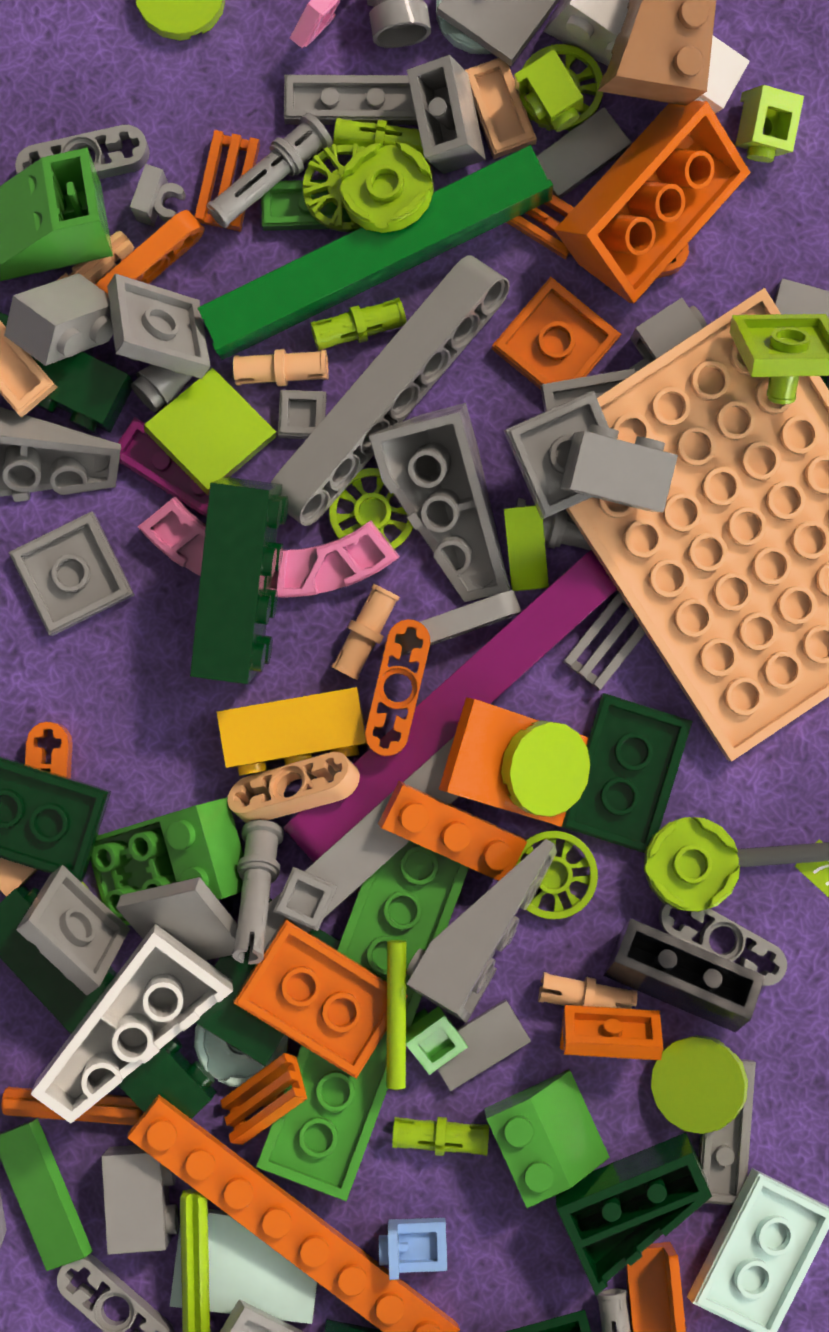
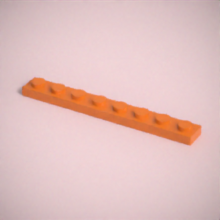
M161 1095L155 1098L128 1132L127 1138L382 1332L460 1331L458 1323L400 1278L399 1280H389V1270L386 1267L380 1265L373 1257Z

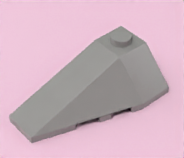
M466 403L421 414L370 434L369 438L382 482L389 492L395 495L408 514L407 519L415 530L418 529L434 553L435 560L462 600L467 602L509 591V583L480 453Z
M0 407V497L12 495L14 502L30 500V492L53 489L60 495L116 487L121 444L28 415H24L21 418L17 412Z
M545 839L433 939L426 951L420 948L413 956L406 970V974L411 976L407 985L421 996L467 1024L497 970L494 967L496 960L492 957L496 949L502 952L506 945L511 943L519 923V918L515 915L519 908L526 910L532 902L557 853L555 843Z

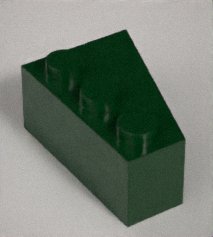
M686 1132L596 1169L572 1188L555 1195L557 1211L596 1296L608 1286L607 1282L627 1264L632 1266L642 1257L641 1252L662 1234L666 1237L712 1197L706 1176Z

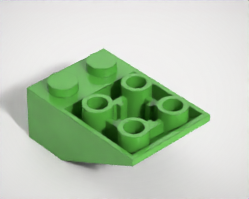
M88 147L42 157L0 186V281L113 256L102 186Z
M228 798L195 805L98 835L90 860L102 903L122 922L130 925L116 908L120 896L123 894L198 877L203 880L218 900L241 893L243 880L239 877L237 865L240 858L244 857L233 815L228 806Z

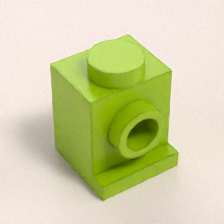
M555 49L514 74L515 88L521 95L527 90L529 91V94L524 96L537 121L545 118L551 129L554 128L556 132H560L579 119L580 115L578 112L583 110V95Z
M761 85L742 92L740 102H744L735 146L748 149L746 156L748 159L767 163L773 162L775 156L793 152L804 96L767 85Z

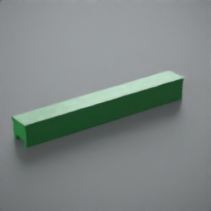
M529 145L433 192L428 209L418 221L402 230L381 233L361 227L198 307L201 317L214 343L212 345L221 360L239 353L552 200L553 183L551 179H547L532 146Z

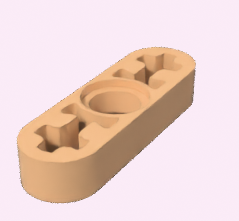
M330 752L244 777L233 785L228 794L227 802L229 808L245 823L252 820H272L347 798L357 788L360 774L358 769L344 754ZM302 779L299 791L293 796L285 798L284 792L287 786L295 780Z

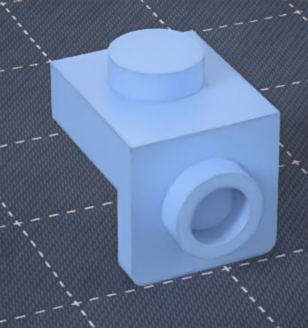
M445 1218L388 1220V1235H379V1264L389 1265V1280H399V1273L447 1271Z

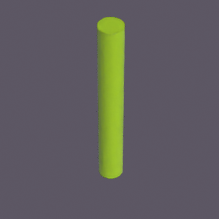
M405 940L387 941L386 1088L393 1090L406 1088L407 941Z

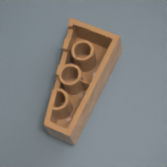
M629 0L628 12L621 32L616 37L611 51L612 57L607 72L602 77L598 91L687 106L707 92L716 0Z

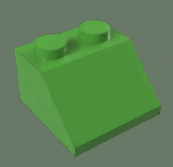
M570 1069L484 1108L486 1119L526 1208L572 1188L610 1158Z

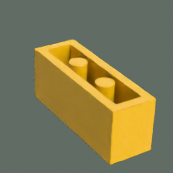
M357 687L216 712L226 768L238 767L239 776L267 771L265 762L284 759L285 765L312 758V754L321 752H340L346 757L360 755L358 746L367 745Z

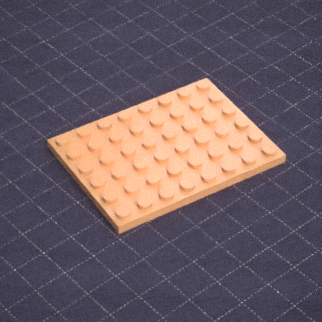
M765 288L597 397L609 428L619 431L618 440L635 444L637 436L664 442V452L678 455L664 512H649L594 497L566 509L725 758L731 762L829 697V390L820 376H799L795 402L791 404H777L771 402L766 394L769 377H751L730 334L732 315L781 314Z

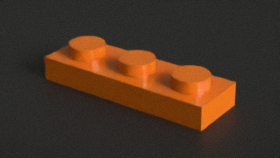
M398 781L378 822V825L384 830L498 881L516 866L527 844V841L522 837L401 781Z

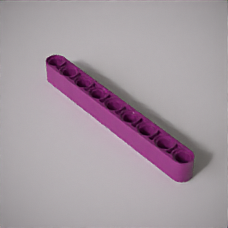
M590 550L415 708L409 738L401 752L393 756H381L370 748L353 763L359 771L360 779L357 788L350 796L337 802L301 811L283 827L284 831L313 863L394 791L398 781L404 782L455 736L466 697L491 704L617 590L594 552ZM393 727L380 739V747L389 748L391 741L399 742L401 733L394 731Z

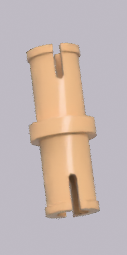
M275 349L274 354L234 355L233 374L235 384L240 386L242 384L276 382L277 386L281 387L287 386L288 381L328 380L329 364L327 351L286 353L285 349Z
M375 584L372 585V590L356 621L351 620L347 626L351 631L335 662L331 665L332 668L356 680L359 679V674L375 643H381L384 636L380 633L396 602L400 599L399 596Z
M543 972L541 978L543 985L540 986L538 1002L541 1003L547 1002L562 1006L576 1005L632 1009V1006L636 1007L637 990H626L596 984L595 978L585 977L584 981L551 975L547 972Z

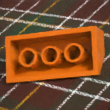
M692 101L687 106L668 103L554 231L581 267L627 302L634 304L751 172L707 101Z

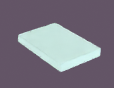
M752 1168L687 1298L693 1304L751 1332H777L829 1230V1206Z
M208 1209L210 1312L231 1314L240 1299L280 1320L312 1324L317 1282L222 1210ZM180 1228L170 1307L182 1308Z

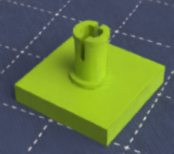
M826 314L732 315L730 326L732 339L751 377H769L766 394L771 402L777 404H791L795 402L799 376H829V318Z

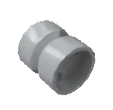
M367 0V5L373 6V9L369 12L373 42L377 46L384 48L411 46L422 42L431 34L428 6L423 0Z

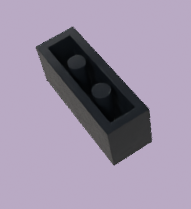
M632 918L619 933L603 975L735 1033L751 1020L765 979V975Z

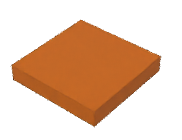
M550 276L494 342L491 349L541 390L540 386L542 384L587 377L620 339L622 334Z

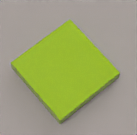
M211 368L202 379L199 378L144 424V431L207 495L210 492L211 482L232 476L276 438V431L214 368Z

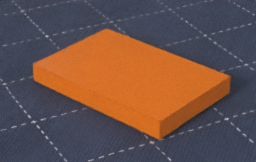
M466 697L438 790L562 827L566 812L552 817L527 813L513 804L508 796L511 794L508 791L507 784H503L501 774L503 756L512 737L521 729L526 730L529 726L534 725L531 723L539 720ZM580 735L584 743L587 745L589 737Z
M286 918L266 947L264 960L254 966L233 1000V1003L356 1079L387 1031V981Z

